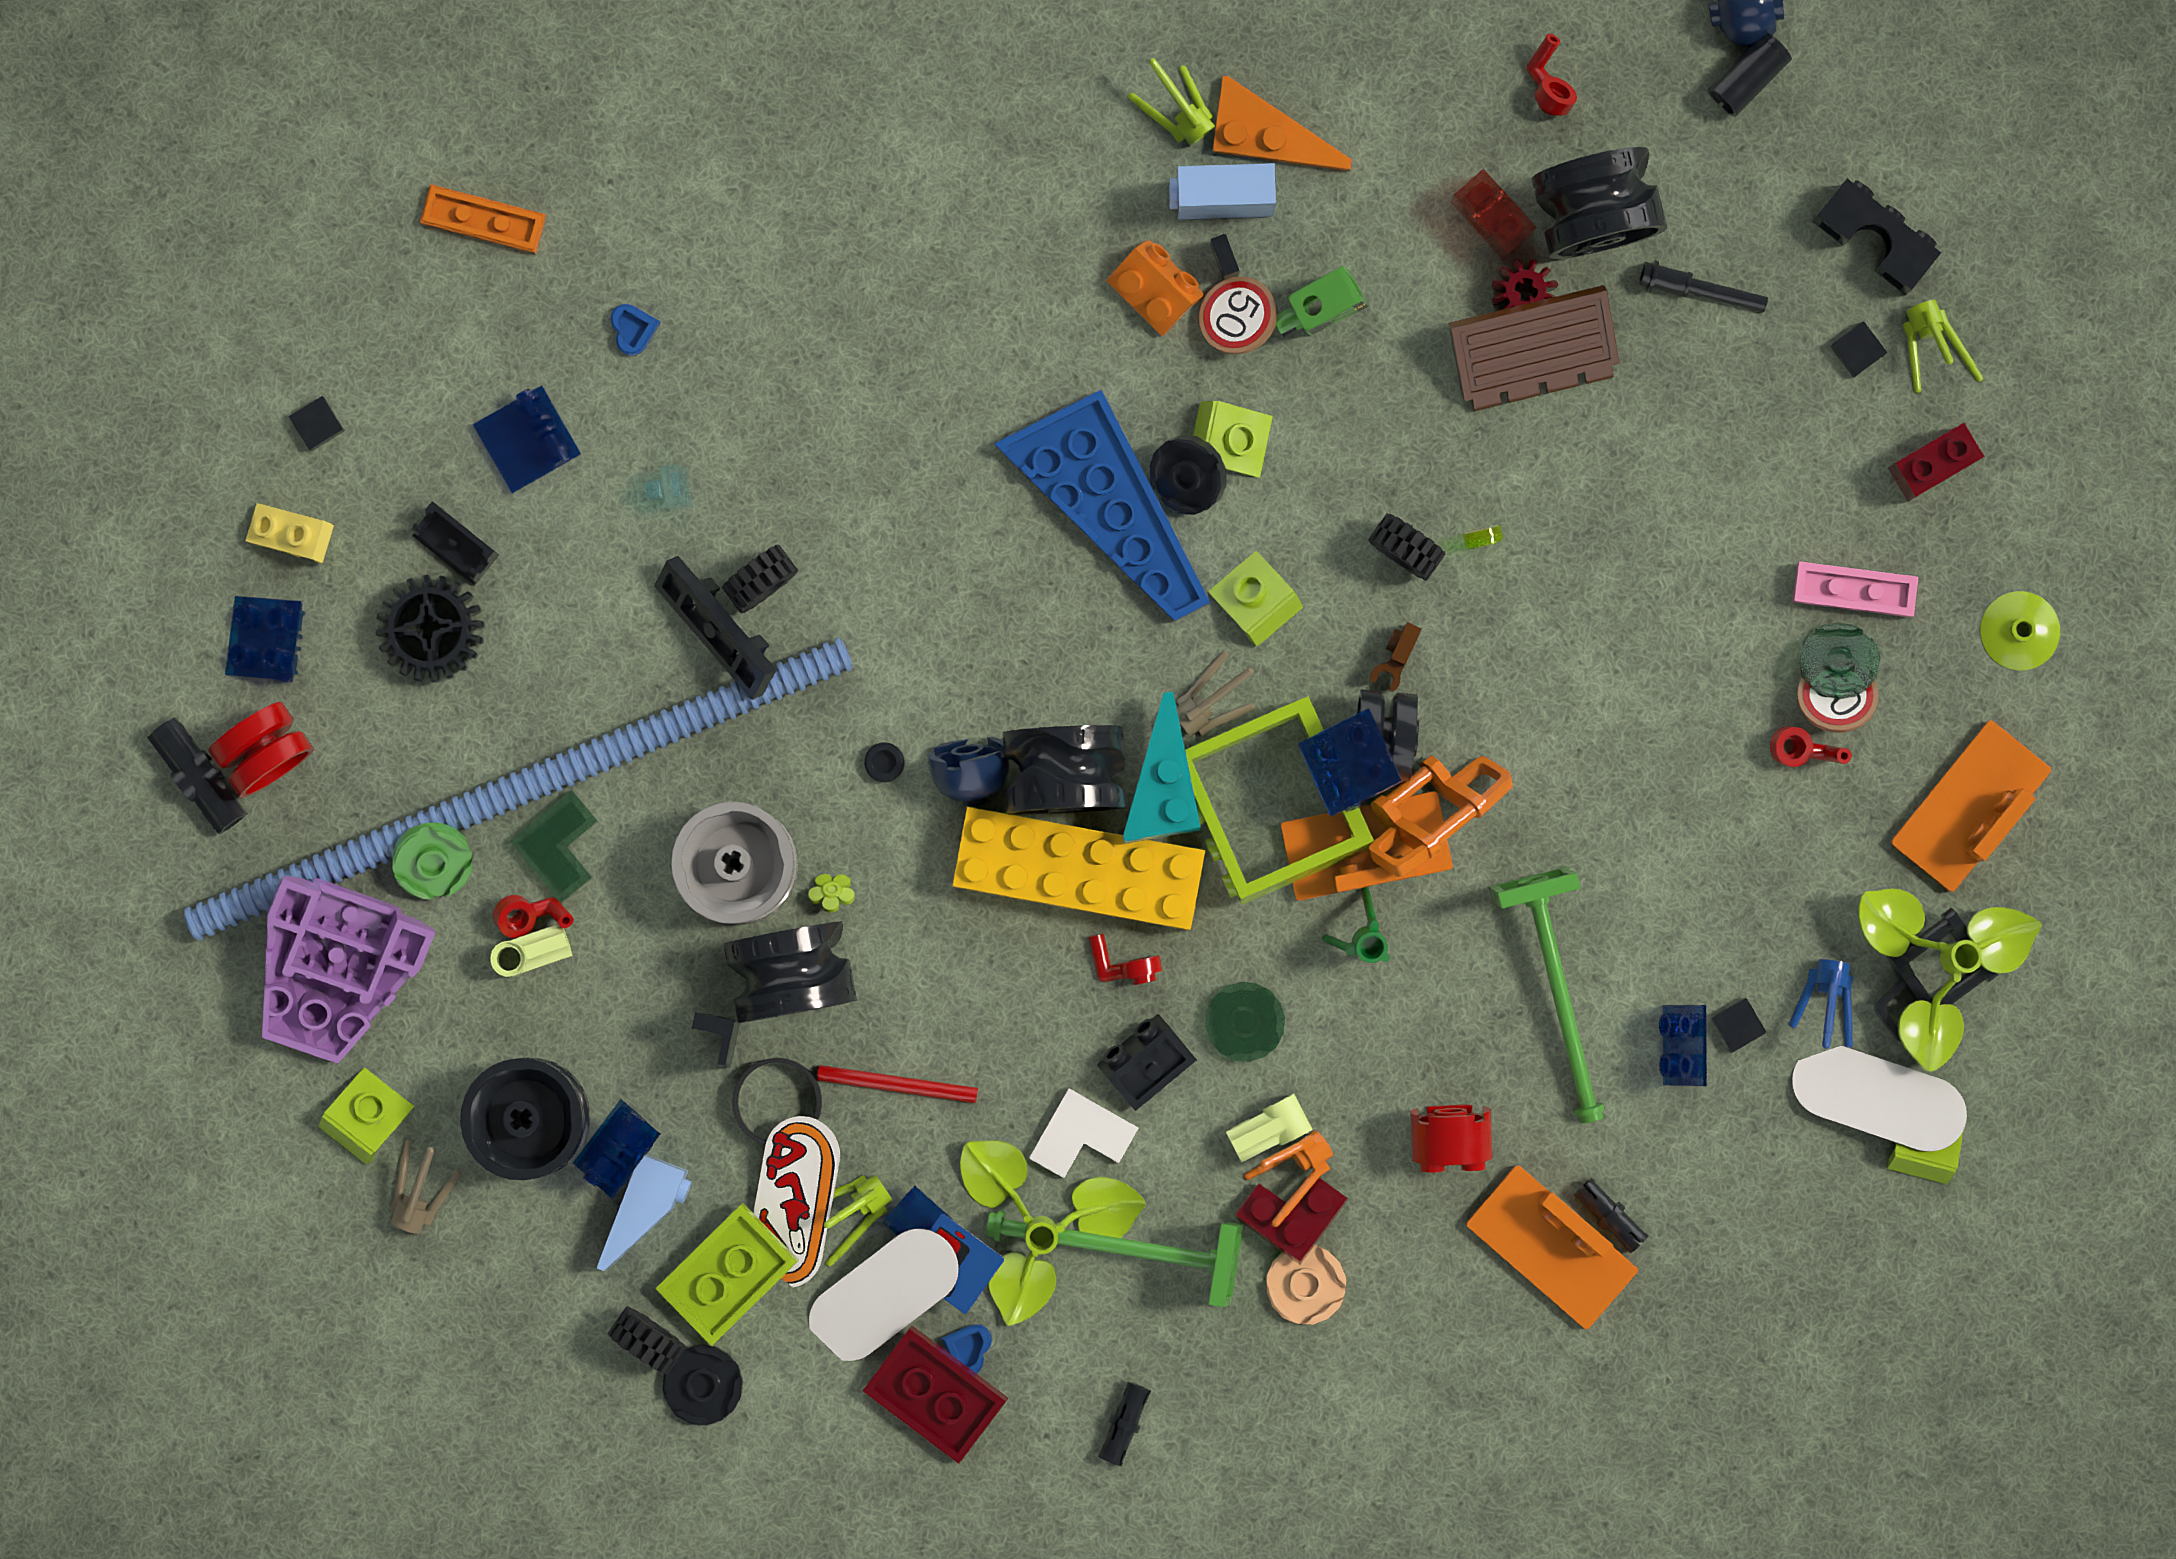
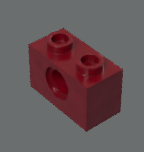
M1962 423L1888 467V470L1909 502L1985 456L1966 424Z

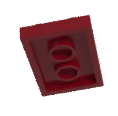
M913 1325L910 1326L863 1389L865 1394L958 1464H960L1008 1400L1006 1395Z

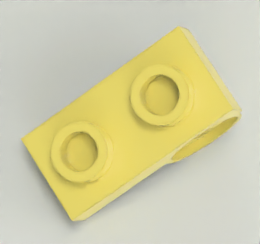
M257 503L245 541L296 557H305L323 564L334 525L323 520Z

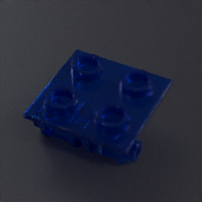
M542 385L532 391L526 389L515 396L517 398L515 401L473 424L512 494L581 455L580 450Z
M235 596L225 675L293 682L294 675H298L296 670L298 655H295V651H301V647L296 646L297 639H303V635L298 634V631H301L303 616L306 615V611H302V601Z
M1369 708L1298 743L1330 817L1344 810L1346 812L1353 811L1361 806V802L1403 782Z
M1663 1005V1014L1659 1019V1031L1663 1036V1054L1659 1060V1071L1663 1076V1085L1707 1086L1706 1005Z
M620 1099L574 1160L573 1164L585 1174L583 1178L595 1187L598 1186L607 1196L613 1199L620 1188L627 1182L629 1176L643 1157L651 1150L661 1133L625 1101Z

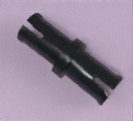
M1590 1178L1583 1186L1594 1198L1584 1188L1579 1189L1574 1194V1197L1578 1198L1599 1220L1597 1224L1602 1229L1607 1228L1628 1249L1629 1253L1634 1252L1640 1245L1629 1233L1639 1243H1643L1649 1235L1624 1212L1625 1206L1621 1202L1615 1203L1595 1183V1180Z
M1129 1381L1126 1384L1127 1386L1116 1413L1110 1416L1109 1422L1111 1426L1098 1455L1099 1458L1118 1466L1123 1465V1460L1134 1433L1138 1434L1141 1425L1138 1423L1148 1397L1151 1394L1150 1389Z

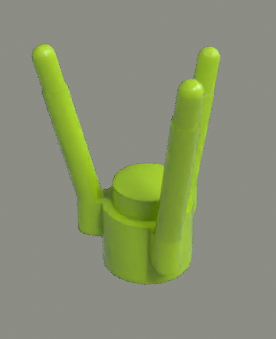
M1151 58L1149 60L1150 66L1182 110L1174 118L1178 125L1173 124L1135 93H1129L1128 98L1168 130L1178 143L1185 139L1192 146L1215 128V125L1210 120L1214 116L1205 106L1186 66H1180L1179 71L1193 99L1194 104L1188 105L1157 60Z
M1935 299L1925 301L1906 310L1909 321L1902 324L1907 336L1911 377L1915 393L1919 394L1922 390L1916 334H1919L1921 340L1934 337L1946 364L1951 365L1953 358L1942 335L1944 331L1977 382L1983 380V376L1948 322L1944 309H1939Z
M876 1174L869 1179L862 1175L851 1183L835 1188L833 1199L852 1191H857L851 1195L854 1202L825 1221V1228H831L859 1209L863 1215L870 1211L871 1213L826 1260L828 1267L833 1266L879 1217L888 1212L885 1206L893 1200Z

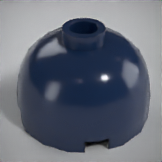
M987 737L988 745L982 746L977 744L966 745L969 739L950 741L934 748L935 756L928 753L927 758L932 780L939 791L952 800L963 801L964 806L973 807L985 804L987 802L986 797L997 793L1004 785L1009 772V759L1004 758L1002 739Z

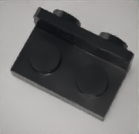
M1156 1014L1152 1019L1142 1021L1135 1028L1134 1034L1122 1044L1111 1047L1097 1066L1134 1111H1137L1197 1061V1059L1159 1014Z

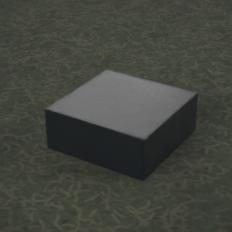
M1226 233L1212 238L1210 247L1222 279L1238 277L1240 270Z
M1864 321L1830 346L1853 378L1887 354L1885 348Z
M324 396L319 397L289 416L311 452L345 431Z
M1747 998L1711 1017L1731 1053L1767 1033Z

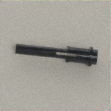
M1654 260L1653 263L1645 262L1641 272L1639 285L1646 286V291L1649 292L1654 288L1678 294L1682 297H1687L1688 293L1760 312H1764L1767 306L1768 297L1694 279L1692 278L1693 273L1661 266L1657 260Z

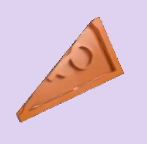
M1223 76L1212 153L1342 171L1351 170L1352 159L1231 77Z

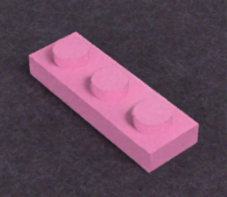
M1799 561L1796 565L1792 602L1911 618L1914 616L1918 577Z

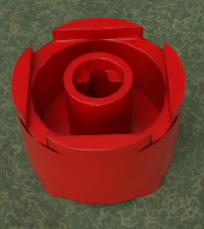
M1468 1104L1427 1106V1114L1420 1116L1418 1108L1410 1111L1412 1161L1420 1163L1421 1172L1445 1171V1165H1461V1170L1482 1171L1486 1169V1161L1493 1158L1491 1108L1482 1106V1114L1473 1113V1106Z

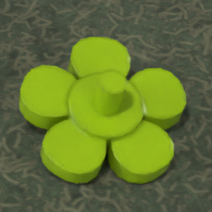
M829 874L819 875L815 878L816 887L811 888L808 893L811 903H822L823 910L830 913L836 912L839 909V902L849 905L855 899L854 891L849 888L851 886L850 878L843 874L836 875L833 881Z

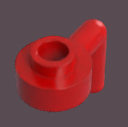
M1547 34L1528 62L1526 69L1538 85L1534 95L1539 108L1551 116H1565L1576 103L1577 94L1566 81L1550 76L1544 68L1560 44V39L1556 35Z
M1782 727L1773 734L1770 740V753L1773 759L1784 766L1798 767L1805 764L1809 758L1847 764L1852 758L1851 751L1847 748L1813 743L1809 733L1799 727ZM1787 739L1793 742V749L1789 753H1786L1783 749L1784 742Z
M510 895L500 900L493 911L495 925L505 936L510 938H519L526 935L534 927L536 918L550 914L561 928L570 927L574 921L573 916L555 897L529 903L523 896ZM517 909L514 917H507L512 910Z
M1104 934L1088 937L1097 978L1101 982L1132 978L1133 985L1156 981L1155 973L1163 971L1159 955L1111 965Z

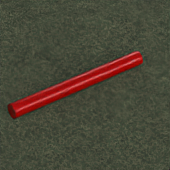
M819 1065L817 1081L975 1104L978 1093L977 1087Z

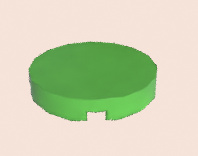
M423 823L410 828L397 840L392 851V870L398 885L412 896L424 900L435 899L434 896H442L444 894L447 897L456 893L466 884L472 872V851L466 837L456 828L443 823Z

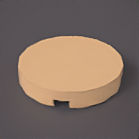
M1316 1245L1301 1265L1282 1252L1272 1261L1266 1276V1292L1272 1307L1283 1318L1297 1324H1316L1328 1319L1340 1308L1345 1295L1346 1276L1340 1262L1328 1250Z

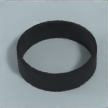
M785 1058L762 1060L749 1067L735 1086L732 1101L735 1119L742 1131L749 1138L760 1144L766 1145L767 1140L755 1135L745 1125L740 1115L738 1100L745 1079L762 1065L776 1062L786 1063L801 1070L809 1078L815 1090L817 1102L813 1118L818 1120L820 1117L822 1095L819 1084L813 1074L796 1061Z

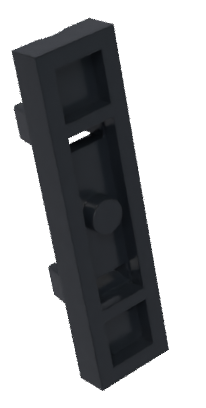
M679 556L667 560L654 587L748 697L754 700L763 696L769 682L777 671L764 656L766 649L769 648V644L760 634L749 638L715 599L717 592L720 591V587L712 578L700 581Z

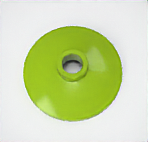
M2014 591L1998 597L1988 606L1982 617L1980 635L1986 652L1996 663L2011 670L2024 671L2042 665L2053 655L2059 643L2060 624L2054 609L2046 600L2030 592ZM2020 622L2027 624L2029 627L2027 637H2021L2017 634L2016 627Z

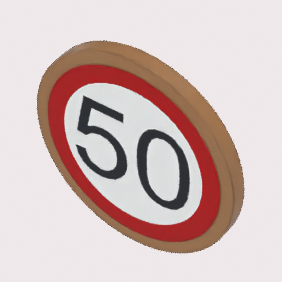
M1232 277L1215 285L1205 296L1199 311V325L1204 338L1218 351L1231 355L1249 353L1260 347L1272 334L1277 321V306L1273 295L1265 285L1249 277Z
M1830 659L1813 665L1802 676L1797 691L1798 705L1804 717L1814 726L1835 733L1853 731L1865 725L1874 715L1879 697L1876 682L1871 674L1859 664L1844 659Z

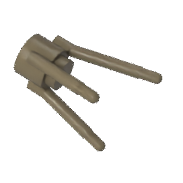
M1227 651L1221 652L1187 693L1176 700L1179 704L1176 707L1179 722L1190 737L1198 731L1203 736L1212 728L1255 709V704L1249 703L1207 720L1214 715L1209 708L1254 673L1252 668L1244 670L1204 701L1200 696L1193 700L1228 658L1229 654Z
M405 1140L400 1158L395 1195L389 1209L394 1212L390 1224L404 1231L420 1234L424 1224L431 1226L436 1212L460 1178L461 1171H454L429 1208L426 1209L428 1202L420 1198L419 1195L431 1164L434 1148L428 1147L426 1149L410 1194L404 1195L411 1149L410 1140Z

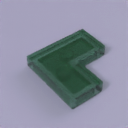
M572 790L510 842L560 903H563L593 878L568 846L599 821Z

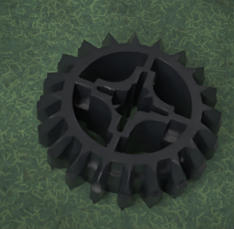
M429 575L422 576L421 588L418 587L413 578L407 579V586L410 592L406 594L404 590L396 586L393 588V592L400 599L396 603L390 599H384L383 604L392 609L390 615L384 613L377 614V619L388 623V628L377 629L376 636L389 637V641L382 643L379 649L383 653L395 651L387 660L391 666L397 665L402 660L404 661L399 671L403 676H407L414 667L415 681L422 682L426 671H428L430 681L438 683L440 678L439 670H443L446 678L451 680L454 678V671L451 667L453 664H456L462 671L468 669L467 664L461 659L464 654L472 659H477L478 653L470 649L469 646L471 642L478 645L484 643V638L473 635V629L481 630L485 628V622L481 620L472 621L471 617L481 613L482 609L479 605L466 607L474 598V595L469 591L457 597L462 587L457 581L452 583L448 590H446L447 578L441 575L438 577L435 587L432 586V579ZM434 596L449 600L456 607L461 620L441 619L438 615L437 606H435ZM422 598L420 614L417 619L404 623V625H399L405 610L412 603ZM430 616L434 618L433 623L447 627L434 631L431 641L427 639V634L417 631L421 627L428 626ZM461 632L456 647L448 655L439 659V653H441L440 646L443 639L449 635ZM400 638H419L423 645V651L426 652L427 661L411 657L404 649Z

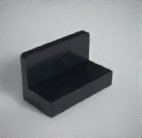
M695 1012L692 1029L723 1035L717 1067L731 1068L740 1023L738 1024L735 1019Z

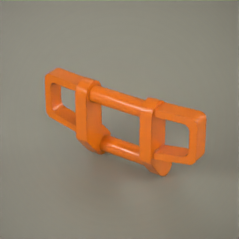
M1432 755L1428 756L1420 763V769L1411 775L1409 782L1404 781L1388 795H1380L1371 803L1374 813L1388 829L1369 846L1372 860L1397 877L1407 875L1440 851V845L1474 817L1481 818L1513 787L1510 772L1487 757L1480 756L1452 777L1438 759ZM1484 774L1497 780L1482 795L1467 786ZM1429 781L1443 798L1460 808L1430 833L1403 817L1397 809L1398 806ZM1398 841L1414 849L1401 859H1394L1385 853Z

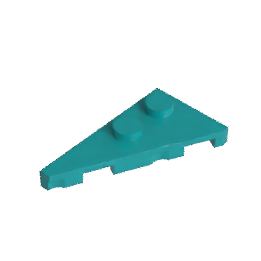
M1173 691L1163 693L1123 834V844L1199 831L1201 828Z

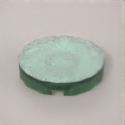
M1837 622L1822 625L1815 629V633L1809 637L1807 636L1802 643L1799 667L1802 678L1812 690L1824 697L1845 699L1856 697L1870 688L1877 678L1881 657L1877 643L1872 637L1870 639L1864 634L1861 628L1852 624Z
M1239 982L1226 986L1213 997L1206 1010L1205 1027L1210 1042L1219 1053L1235 1061L1251 1062L1264 1058L1277 1047L1284 1034L1285 1015L1280 1001L1269 989L1257 983Z

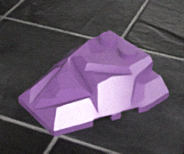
M282 876L267 913L262 1038L339 1063L371 1027V1021L385 1005L388 1007L396 998L395 993L409 977L413 978L421 969L436 933L435 929L416 918L403 914L402 910L393 904L319 878H313L312 881H308L300 877Z

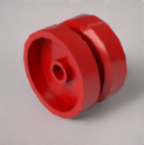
M283 702L273 703L245 718L219 737L208 750L219 768L237 766L231 773L228 781L240 798L250 796L266 788L301 764L314 751V747L303 732L293 731L285 734L290 729L294 718Z

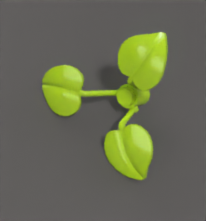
M1893 888L1865 891L1859 900L1858 920L1865 940L1875 951L1885 956L1898 957L1906 952L1910 942L1917 946L1939 950L1941 952V965L1946 972L1951 974L1947 982L1933 997L1932 1004L1923 1000L1915 1001L1904 1009L1899 1018V1038L1904 1048L1925 1071H1935L1947 1063L1957 1050L1964 1033V1021L1960 1010L1954 1005H1940L1941 999L1956 982L1961 980V974L1973 972L1980 965L1986 970L1997 974L2009 973L2019 968L2028 957L2033 942L2042 927V923L2034 917L2015 909L1991 907L1977 912L1968 922L1967 935L1970 940H1962L1950 944L1945 942L1939 943L1915 936L1924 926L1925 914L1922 904L1914 895L1907 891Z
M1001 1140L968 1141L962 1149L960 1159L961 1175L970 1196L981 1205L993 1208L1001 1205L1007 1195H1009L1027 1224L1025 1227V1239L1028 1248L1031 1250L1028 1257L1018 1252L1004 1254L1002 1256L1004 1262L988 1283L991 1296L999 1308L1004 1322L1008 1326L1030 1318L1051 1298L1056 1286L1055 1269L1050 1262L1040 1259L1035 1260V1257L1039 1254H1047L1056 1247L1058 1233L1064 1232L1065 1228L1073 1220L1079 1218L1078 1226L1081 1232L1121 1238L1129 1231L1138 1215L1146 1206L1144 1198L1130 1185L1114 1178L1100 1176L1086 1179L1074 1189L1072 1201L1077 1211L1071 1212L1060 1223L1055 1224L1052 1219L1046 1216H1036L1033 1218L1019 1195L1013 1190L1020 1187L1027 1177L1026 1159L1016 1146Z

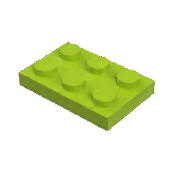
M742 1203L655 1289L713 1346L799 1259Z

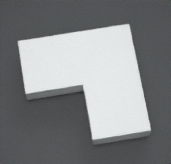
M1069 1088L1029 1159L1065 1178L1083 1144H1086L1119 1163L1139 1128Z

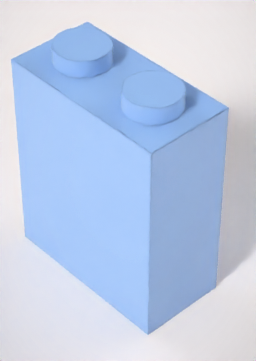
M1275 163L1178 166L1177 178H1170V209H1177L1178 220L1273 217L1276 206Z

